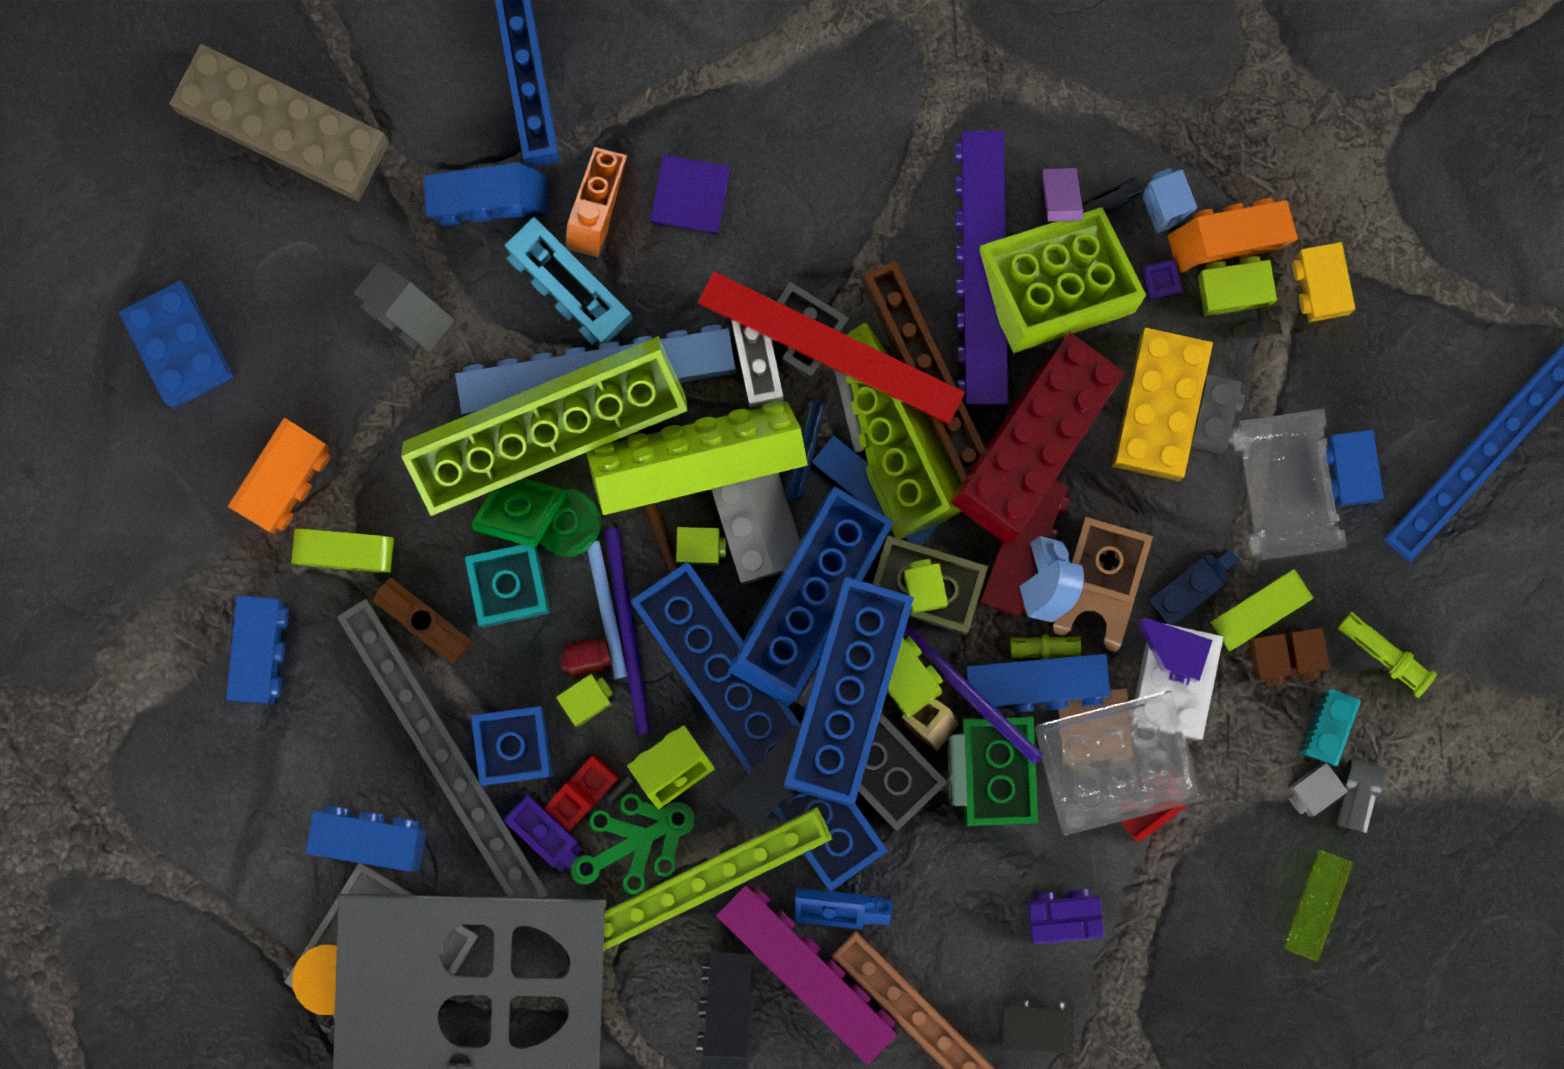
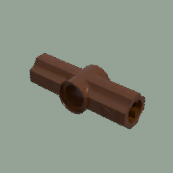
M392 577L380 587L372 600L453 665L462 659L473 643L469 637ZM421 612H428L431 616V624L425 630H418L414 624L416 616Z

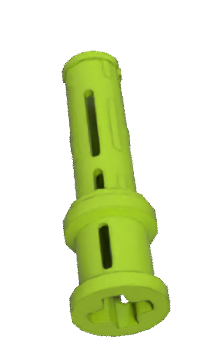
M1350 612L1338 627L1339 631L1350 637L1370 655L1383 663L1389 669L1388 673H1390L1393 679L1399 678L1413 689V695L1417 698L1426 691L1436 678L1437 673L1434 670L1429 672L1413 659L1414 655L1411 652L1405 651L1403 653L1377 631L1364 623L1353 612Z

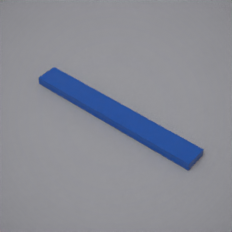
M1564 342L1383 538L1408 563L1418 555L1564 395Z

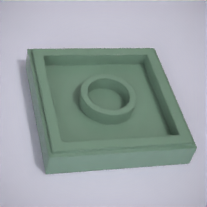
M965 734L951 735L947 739L949 804L951 806H967Z

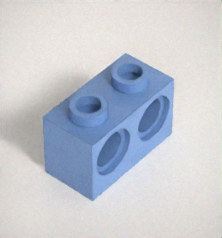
M1170 168L1152 176L1153 180L1148 183L1142 198L1157 234L1189 222L1198 207L1183 169L1173 173Z

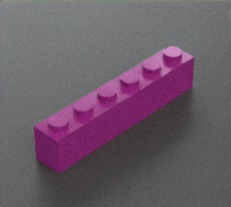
M745 885L716 916L845 1044L869 1065L897 1036L896 1031L893 1029L897 1023L883 1009L876 1013L867 1004L871 997L857 984L851 988L842 979L846 973L832 959L826 963L817 954L821 948L807 934L801 939L792 930L796 925L795 922L782 910L776 914L767 905L771 899L757 885L752 889Z

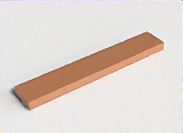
M856 931L831 955L944 1069H995Z

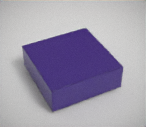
M1175 259L1141 267L1148 301L1183 293Z

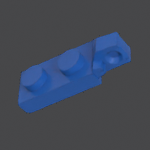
M796 888L793 917L795 923L863 930V925L872 923L890 925L892 900L869 895Z

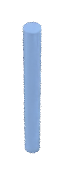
M596 541L587 551L614 679L627 677L628 674L600 541Z

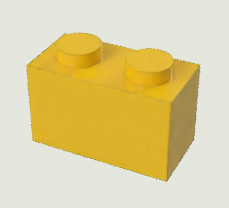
M1342 242L1301 249L1296 255V260L1292 261V268L1295 280L1301 281L1303 293L1299 294V304L1302 314H1307L1309 322L1350 315L1355 310V304Z

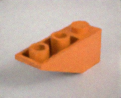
M594 147L567 223L565 245L567 250L599 257L608 231L627 155Z

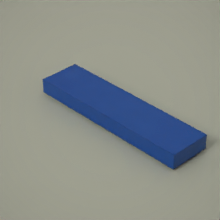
M833 435L814 458L812 464L852 497L885 516L867 477L865 467L868 466V463ZM939 524L907 536L904 539L910 543L922 546Z

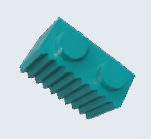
M1330 689L1321 692L1322 698L1318 699L1320 704L1316 705L1317 711L1313 712L1315 717L1311 718L1312 724L1308 725L1310 730L1306 731L1308 735L1304 738L1306 743L1302 744L1303 750H1300L1299 753L1303 757L1319 763H1327L1330 767L1338 766L1361 700Z

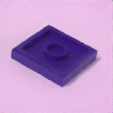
M663 154L651 223L718 235L730 166Z

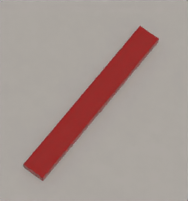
M714 271L698 302L699 305L948 425H950L965 394L964 391Z

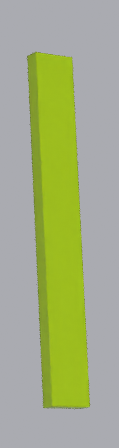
M818 807L606 910L604 916L603 951L832 840L833 838Z

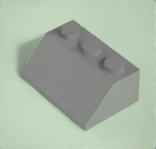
M779 473L711 489L741 585H747L781 574L800 540L784 495Z

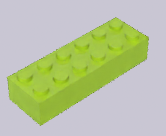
M770 401L762 407L752 410L737 409L730 412L729 415L719 418L704 417L690 425H671L663 428L661 432L648 435L644 433L634 434L628 437L627 440L615 443L610 442L586 452L593 485L603 515L808 466L801 428L788 401Z

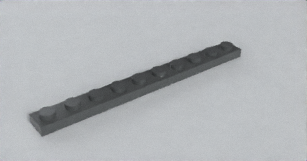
M364 599L337 616L507 896L515 898H545L548 896L549 893L486 790L483 786H480L478 777L370 601Z

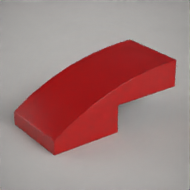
M594 754L571 780L559 790L544 809L570 832L618 781L620 776Z

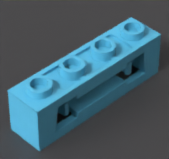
M535 217L505 244L510 254L506 259L520 273L525 269L534 278L530 283L544 297L549 293L558 302L554 307L568 321L574 317L582 325L578 331L592 345L596 341L600 344L610 342L633 319L631 313ZM542 242L554 252L555 261L594 299L586 308L596 320L592 321L583 312L582 305L543 267L551 259V256L540 245ZM532 255L542 265L540 268L530 260ZM597 297L610 308L608 311L596 300Z

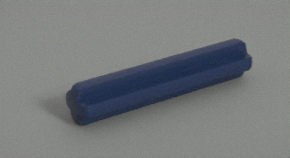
M810 400L808 402L801 427L808 466L791 469L785 488V497L794 501L802 500L826 409V405L820 401Z

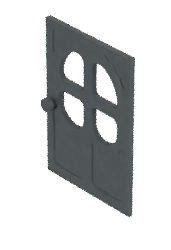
M380 894L337 895L338 931L333 1069H600L604 916L607 905L605 899ZM470 924L486 925L493 930L494 957L491 974L488 976H459L446 970L440 959V949L444 939L454 928ZM519 926H530L546 932L557 940L567 951L570 958V968L565 976L559 978L515 976L511 971L513 931ZM454 995H484L489 997L492 1001L490 1041L483 1046H459L449 1041L442 1032L438 1022V1011L445 1000ZM516 996L561 997L566 1001L569 1008L567 1020L549 1038L527 1047H516L509 1041V1012L512 998Z

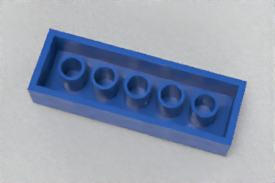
M834 486L821 502L727 671L786 706L793 703L799 697L821 657L844 578L848 577L858 581L863 580L894 521Z
M844 578L783 787L849 807L855 805L914 597L852 578Z

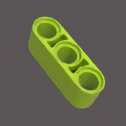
M294 529L291 564L391 573L394 538L379 535Z
M1293 569L1210 623L1219 636H1224L1223 643L1230 652L1312 600L1313 596L1296 570Z

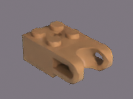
M1085 517L1072 561L1074 564L1083 566L1084 582L1082 592L1073 608L1055 620L1053 626L1054 634L1059 636L1067 635L1071 631L1072 624L1077 615L1085 611H1095L1106 622V635L1104 639L1106 648L1117 652L1123 641L1153 536ZM1107 551L1114 552L1115 559L1119 561L1118 567L1112 566L1111 571L1103 569L1104 563L1099 561L1101 555H1107Z

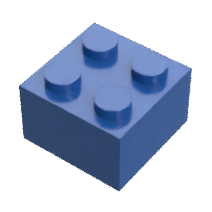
M539 706L471 716L480 786L553 777L544 707Z

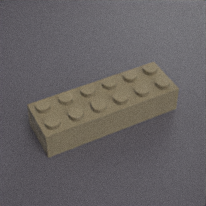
M200 44L169 103L178 114L357 202L360 201L390 143L383 132L203 44Z

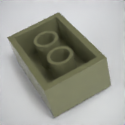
M887 536L873 585L908 595L903 573L905 570L911 569L910 563L930 559L931 565L940 563L948 606L912 614L910 610L908 618L966 636L969 632L988 566Z

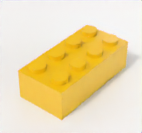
M1144 328L1138 342L1112 467L1177 482L1185 477L1213 342Z

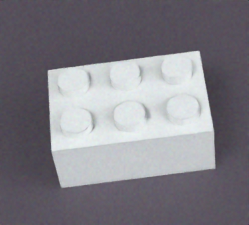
M1169 625L1213 640L1200 681H1190L1189 685L1185 686L1168 680L1169 673L1161 671L1146 642L1130 726L1192 740H1202L1224 636Z

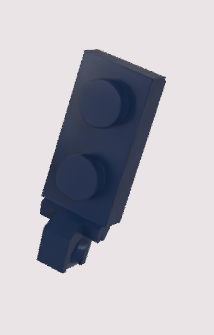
M1231 549L1217 560L1209 554L1206 558H1201L1160 590L1148 602L1165 624L1174 625L1225 585L1224 583L1230 579L1225 571L1238 562L1239 559Z

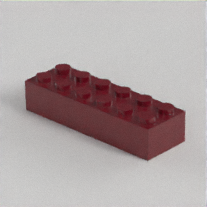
M1067 333L1053 346L950 500V503L1005 544L1019 535L1125 372L1073 333Z

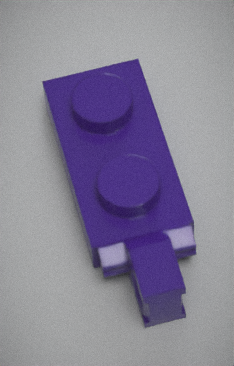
M528 794L503 819L550 866L556 867L561 873L567 867L571 869L572 863L583 851L578 845L579 842ZM586 863L580 865V872L585 876L591 868Z

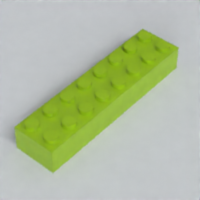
M657 336L403 441L401 457L432 516L687 411L686 396L661 340Z

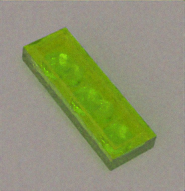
M1322 850L1317 851L1283 949L1308 959L1319 961L1354 862Z

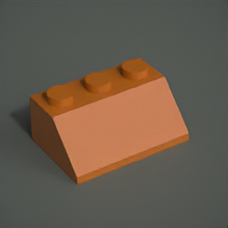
M283 418L227 507L274 535L277 534L278 530L284 531L293 518L292 508L297 501L302 502L310 492L312 484L309 482L316 471L322 472L329 462L330 455L327 453L331 448L288 419Z

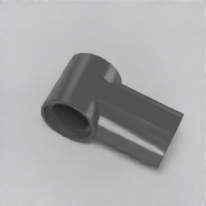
M1355 759L1348 761L1342 782L1348 792L1343 795L1336 821L1337 826L1367 833L1375 798L1379 797L1384 785L1386 775L1384 767Z

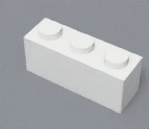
M732 321L750 409L762 407L770 401L784 402L771 339Z

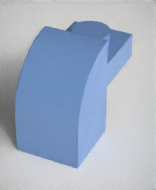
M1039 536L1030 542L1039 573L1019 587L1028 617L1053 622L1071 610L1078 601L1083 588L1084 572L1082 565L1069 562V554L1064 542Z

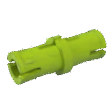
M1042 634V637L1033 638L1011 637V660L1027 658L1044 660L1081 656V636L1049 637V634Z

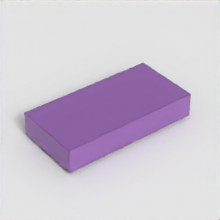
M1077 168L1042 169L1048 221L1082 220L1083 207Z

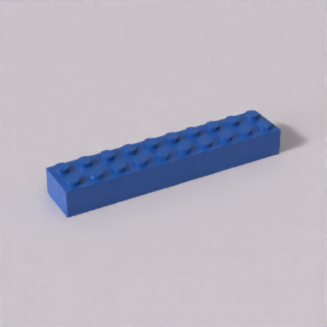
M688 561L630 601L748 773L753 770L794 725L800 729L801 724L788 706L727 671L743 644V640ZM800 792L788 805L781 802L774 811L782 823H785L818 807L833 839L805 852L804 855L829 891H832L888 852L856 804L849 807Z

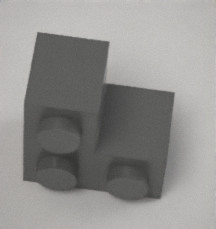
M380 261L353 293L363 301L360 306L362 310L375 320L377 319L391 331L394 327H397L401 331L398 337L412 349L419 345L430 352L455 321L414 284Z
M792 282L788 283L777 301L841 333L848 326L849 318ZM788 348L782 358L784 366L810 382L813 381L823 365Z

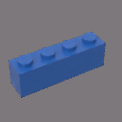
M1107 654L966 667L967 681L997 710L1012 708L1013 713L1033 712V706L1047 705L1048 710H1062L1069 708L1068 702L1082 701L1083 707L1102 706L1103 699H1109L1111 696ZM969 703V705H970V711H977V710ZM978 712V716L983 717V715L980 712Z

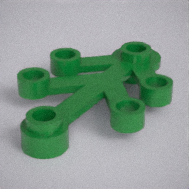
M635 794L625 795L619 803L620 811L626 816L638 814L658 821L648 828L610 818L609 814L605 811L594 812L589 818L591 830L596 833L605 831L628 839L595 857L587 855L578 857L572 863L570 869L573 880L581 885L591 884L597 879L601 869L635 851L629 874L623 879L622 886L626 893L631 895L638 894L645 886L643 874L652 842L665 835L661 856L655 860L653 871L661 878L670 876L675 870L673 859L679 837L688 834L695 823L694 813L688 805L682 802H673L665 808L658 810L655 805L642 802ZM625 800H634L637 805L636 810H626L624 806ZM674 813H679L683 816L684 822L682 825L678 826L672 822V815ZM599 815L605 818V827L598 828L594 825L595 816ZM665 860L670 864L668 873L660 872L658 869L660 861ZM583 863L590 864L592 867L591 875H582L580 865ZM630 877H635L639 880L640 886L637 890H632L628 887L627 881Z

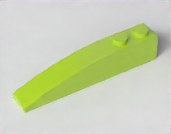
M863 323L846 334L889 355L867 323ZM845 375L846 382L851 384L854 401H851L853 413L858 416L861 434L858 435L861 448H865L868 466L865 467L867 477L885 516L894 521L891 529L895 538L902 539L943 523L962 512L950 503L960 484L926 415Z

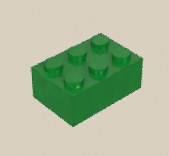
M1034 717L1006 718L1035 746ZM987 719L962 720L961 734H965L967 806H964L965 826L1038 823L1036 764L1030 762Z

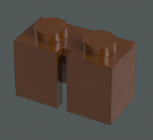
M1323 628L1249 640L1255 681L1265 680L1266 687L1286 684V677L1300 675V681L1321 678L1320 671L1330 669Z

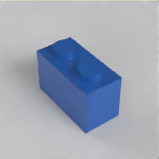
M1374 430L1337 434L1327 438V445L1322 446L1324 464L1326 466L1330 465L1332 479H1328L1327 487L1330 499H1335L1336 507L1373 503L1382 500L1384 496Z

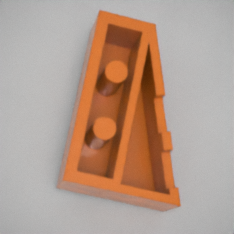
M1273 198L1258 200L1253 203L1252 207L1244 208L1243 203L1230 205L1223 208V212L1215 214L1213 209L1196 212L1193 214V220L1167 235L1179 274L1188 272L1189 269L1198 264H1210L1239 256L1242 259L1282 249L1298 240L1288 201L1274 202Z

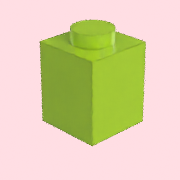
M677 527V564L683 565L688 561L690 565L719 566V558H726V537H720L719 528Z
M930 559L910 563L911 569L905 570L903 574L907 593L909 596L914 597L911 607L912 614L947 607L948 601L940 563L931 565Z
M590 674L556 698L574 726L579 727L612 705L608 697L613 695V692L603 677L596 680Z

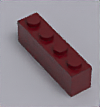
M1054 481L1021 533L1006 544L1003 541L1001 542L979 604L1016 618L1020 616L1021 611L1026 612L1019 586L1039 573L1030 542L1039 536L1056 539L1059 529L1053 527L1057 515L1064 516L1071 498V496L1065 494L1068 485Z

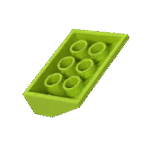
M1103 207L1083 213L1082 220L1056 221L981 245L979 248L999 324L1013 353L1064 337L1069 332L1074 334L1134 314L1146 296Z

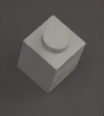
M1327 763L1319 764L1288 787L1292 794L1289 797L1291 804L1301 815L1306 813L1308 816L1317 815L1348 792Z

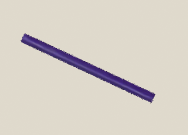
M611 528L605 530L636 731L637 735L651 733L619 529Z
M906 624L903 635L904 640L910 636L921 650L922 654L920 656L932 665L952 687L1030 762L1036 764L1042 758L1043 753L920 635Z

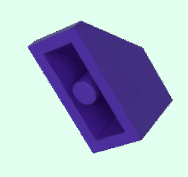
M1148 618L1141 619L1139 628L1161 671L1169 673L1168 680L1188 686L1190 681H1200L1213 640Z

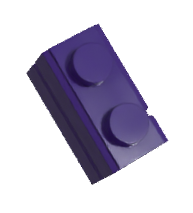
M1091 889L1070 890V897L1056 898V892L1035 894V901H1027L1032 944L1104 938L1100 895H1091Z

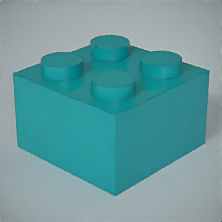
M518 545L465 557L477 621L480 627L485 628L551 614L537 547Z

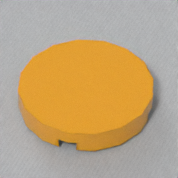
M322 944L309 949L298 959L293 970L292 987L297 1000L307 1010L318 1015L335 1014L337 945Z

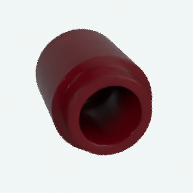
M594 637L563 645L564 653L558 654L563 674L570 673L572 679L604 671L603 667L612 665L605 638L596 640Z

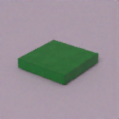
M524 478L495 489L489 493L471 523L473 531L536 548L565 499L564 489Z

